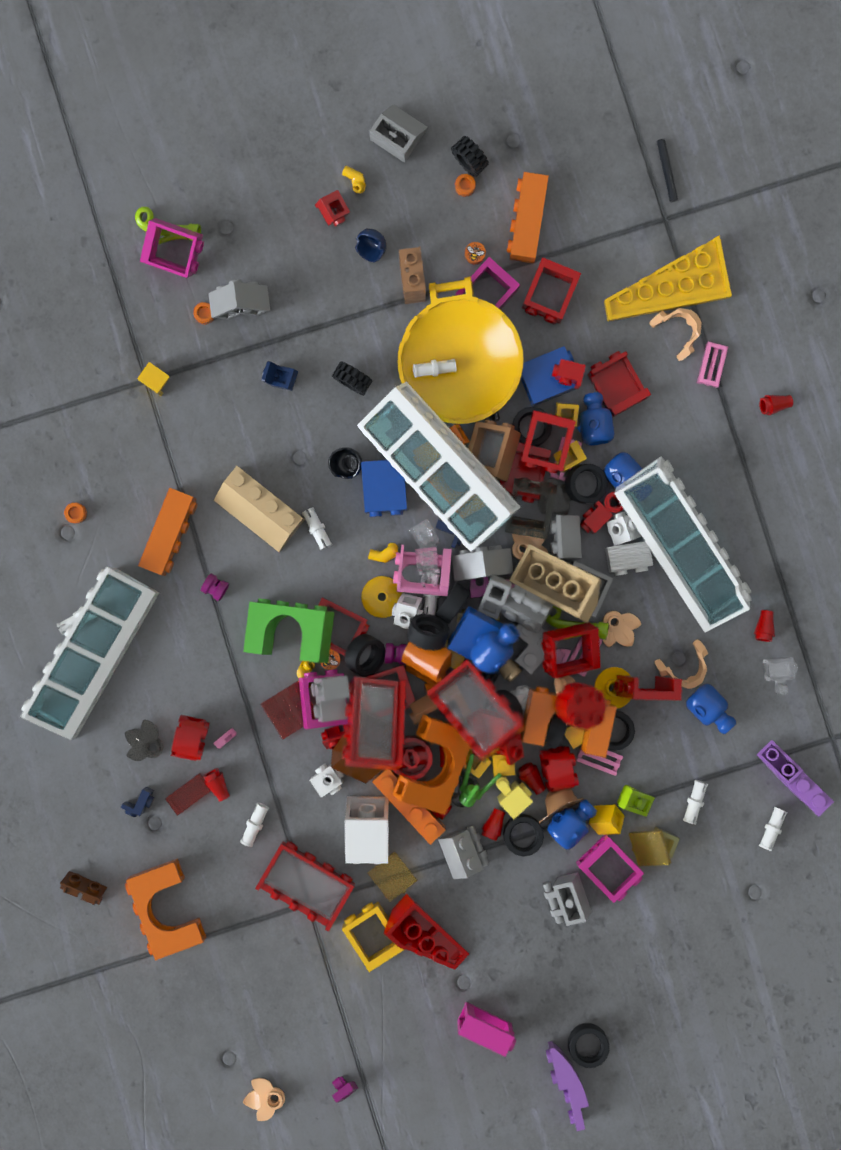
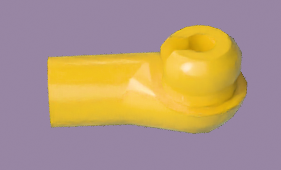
M346 165L342 175L351 179L352 189L355 193H363L366 189L364 175Z
M389 543L388 547L382 551L370 549L368 559L387 563L396 557L398 545Z
M302 661L296 672L298 679L304 677V673L312 672L315 662Z

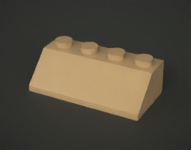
M238 466L234 468L223 482L214 499L216 503L278 552L282 550L305 521L304 518Z
M530 544L509 580L514 585H518L586 623L598 604L601 583L599 578Z

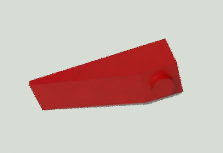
M407 893L392 909L384 934L399 948L412 951L416 955L427 957L454 970L469 955Z

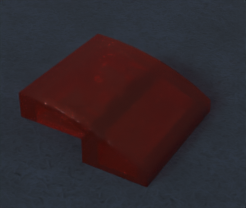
M299 681L260 704L282 740L304 727ZM310 701L312 719H314V706Z

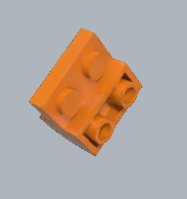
M409 641L401 662L406 664V671L434 687L445 678L446 671L451 666L452 651L446 647L435 651L425 650L413 645Z

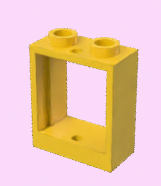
M372 902L368 903L361 909L362 912L358 915L351 914L345 918V923L342 925V931L368 972H371L403 951V949L392 942L368 957L351 930L374 914H377L386 928L389 917L379 902L375 904Z

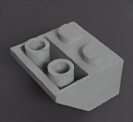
M393 104L381 113L370 129V140L405 163L428 127Z
M556 515L549 522V534H553V542L550 543V555H554V557L560 560L582 558L580 516Z

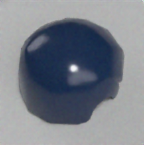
M366 228L356 237L358 242L355 249L362 258L374 263L381 259L386 251L387 244L384 236L379 231Z

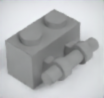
M515 585L508 594L509 596L504 603L501 614L510 621L520 623L528 631L539 633L552 610L553 604Z
M474 824L466 827L467 830L453 831L438 839L453 879L469 878L482 871L483 867L489 865L487 860L488 854L486 849L482 847L480 833L476 831Z
M578 872L559 876L553 887L550 881L542 884L545 890L543 894L545 899H548L551 907V916L555 918L557 924L564 922V920L566 926L587 922L592 910Z

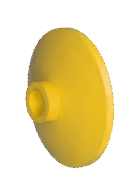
M379 576L366 583L362 590L361 599L365 610L369 614L378 618L392 616L393 606L395 603L397 604L403 593L397 592V584L393 583L394 579ZM380 593H384L386 595V599L384 601H380L378 599V595Z
M609 667L597 676L594 687L602 691L604 698L611 700V704L616 706V709L627 705L631 699L616 696L614 683L617 680V675L630 676V674L622 668ZM610 684H613L612 691L609 690Z

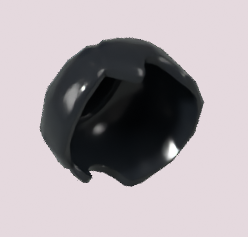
M339 448L332 452L329 457L328 467L335 477L352 479L362 469V458L352 448Z

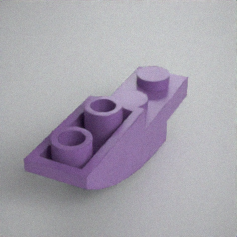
M773 740L757 754L775 776L818 817L834 803Z
M549 1041V1049L546 1050L548 1063H553L554 1070L550 1071L552 1082L558 1085L559 1091L563 1090L566 1103L571 1105L572 1110L568 1111L570 1123L575 1124L577 1131L585 1130L581 1108L589 1107L581 1080L564 1052L553 1041Z

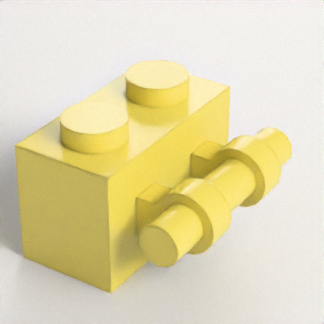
M501 776L497 779L496 785L502 792L497 796V799L501 806L515 819L533 802L530 797L532 793L523 782L519 784L515 780L509 785L506 776Z

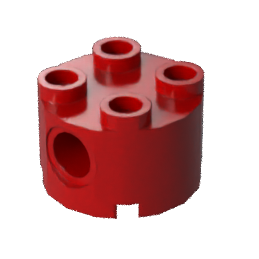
M572 682L566 684L562 692H559L556 696V713L563 722L585 730L603 723L606 702L602 691L584 683Z
M180 715L178 720L180 723L175 731L171 756L193 761L201 760L205 747V742L201 741L206 739L210 723L204 719Z
M405 736L403 738L402 766L398 770L393 771L399 776L402 775L417 780L424 777L431 768L432 751L429 744L418 736Z
M569 746L540 750L543 778L545 777L548 782H545V786L549 793L579 786L577 773L573 771V766H576L574 753L570 752Z

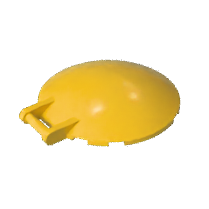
M471 276L464 277V280L441 284H436V282L429 283L431 304L427 305L425 309L418 315H415L410 321L399 345L398 371L401 383L407 381L443 422L468 424L486 419L505 406L519 385L524 362L519 334L511 320L499 308L485 300L474 297ZM464 288L466 294L438 298L439 292ZM455 359L456 372L438 374L436 377H433V375L414 377L413 364L429 363L431 360L444 361Z

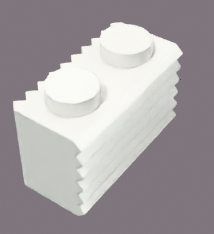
M646 541L605 548L609 573L614 572L615 576L627 574L629 569H635L636 572L648 571V566H653L651 549Z

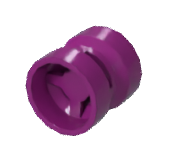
M210 573L200 591L205 594H211L213 599L219 602L226 593L229 583L218 580L216 575Z
M386 643L385 664L398 662L400 665H406L401 660L407 644L397 646L393 643ZM394 649H396V658H394Z

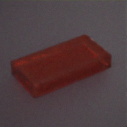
M201 773L165 798L177 816L211 791L205 785V779Z

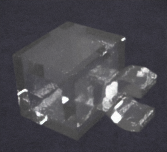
M428 519L409 529L421 552L426 550L429 553L438 548L437 543L440 540Z
M437 547L415 549L417 572L419 575H423L421 577L422 587H426L425 581L427 579H432L433 585L437 586V578L434 575L440 573Z
M794 658L763 659L765 680L775 681L776 694H788L786 680L796 679L795 674L798 672L797 663L794 661Z

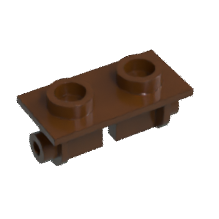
M71 871L60 882V889L64 893L74 897H78L79 893H82L81 900L92 905H100L103 899L102 896L107 890L106 886Z

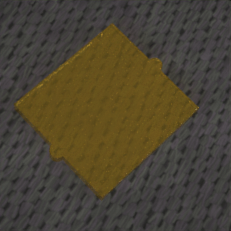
M662 830L629 833L633 847L632 851L635 853L638 866L671 864L667 850L668 845L665 844Z
M395 851L388 856V863L377 864L367 872L389 902L401 893L404 894L406 889L417 881Z

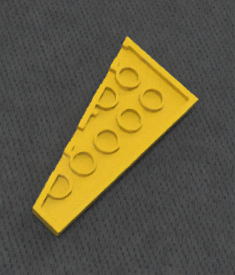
M720 235L605 299L604 306L607 321L731 298L732 294Z

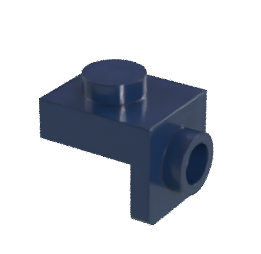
M267 361L261 380L272 387L292 391L299 371Z
M438 520L435 529L455 536L451 548L455 549L456 545L460 546L462 541L448 528L444 521Z
M145 787L142 789L136 805L126 801L122 803L121 808L129 816H141L146 808L149 809L155 798L152 796L154 790Z

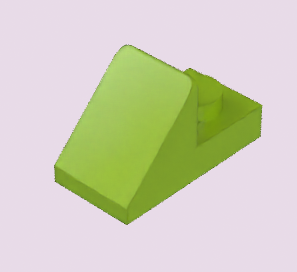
M624 785L617 804L624 810L647 817L655 797Z

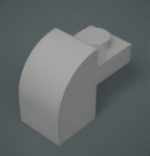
M492 574L478 611L497 619L507 599L512 582Z

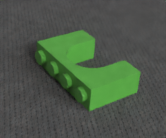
M258 598V602H249L243 652L272 655L276 627L282 619L291 616L297 620L302 630L300 660L328 663L334 612L327 611L325 606L314 605V609H308V604L295 603V607H291L289 602L277 601L275 605L270 604L271 600Z

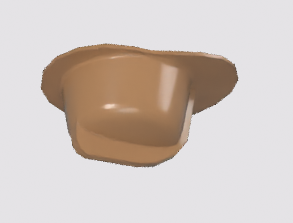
M571 788L548 792L545 798L547 816L539 823L547 821L557 812H561L568 807L570 808L584 799H578Z

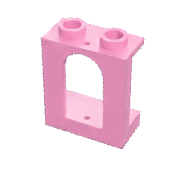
M401 545V552H396L395 565H399V571H394L393 583L397 584V592L447 596L452 549L443 548V555L405 552L404 545ZM409 565L441 567L440 585L407 581L402 576V571Z

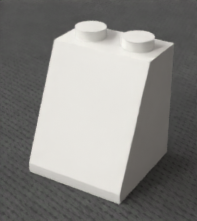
M347 796L345 813L346 863H388L389 800L386 797Z

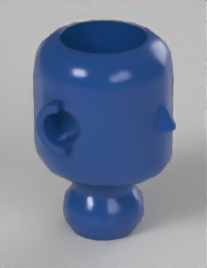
M588 393L583 399L587 410L579 414L580 426L577 428L581 433L582 441L586 445L609 443L614 439L612 413L609 409L602 408L603 396L601 393Z
M621 452L604 467L603 471L607 480L616 488L643 468L628 453ZM643 481L631 488L639 502H642L652 492L651 486Z
M505 624L501 627L500 633L492 631L479 636L476 640L477 644L470 653L475 666L484 673L493 674L498 672L504 664L506 665V662L513 655L511 643H515L520 637L517 628L512 624Z
M703 684L686 700L687 708L702 724L710 725L714 722L722 734H726L737 724L734 717L725 713L728 709V702L711 684Z
M584 799L579 803V807L575 811L568 807L554 814L547 828L548 833L564 849H572L589 832V826L586 821L589 818H593L597 814V810Z

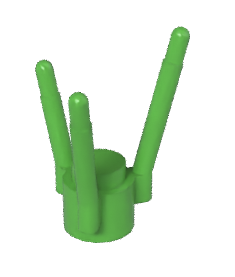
M474 754L470 755L463 783L459 788L461 791L459 801L466 807H472L501 777V773H498L481 791H479V785H467Z

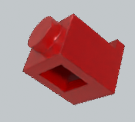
M338 190L320 198L315 204L328 226L333 223L335 227L341 225L346 221L345 217L350 213Z
M561 359L558 365L554 364L552 377L559 380V383L562 385L571 386V384H575L574 389H579L586 365Z
M600 501L593 504L595 509L591 507L582 515L585 519L580 523V527L587 534L589 532L595 534L613 517Z

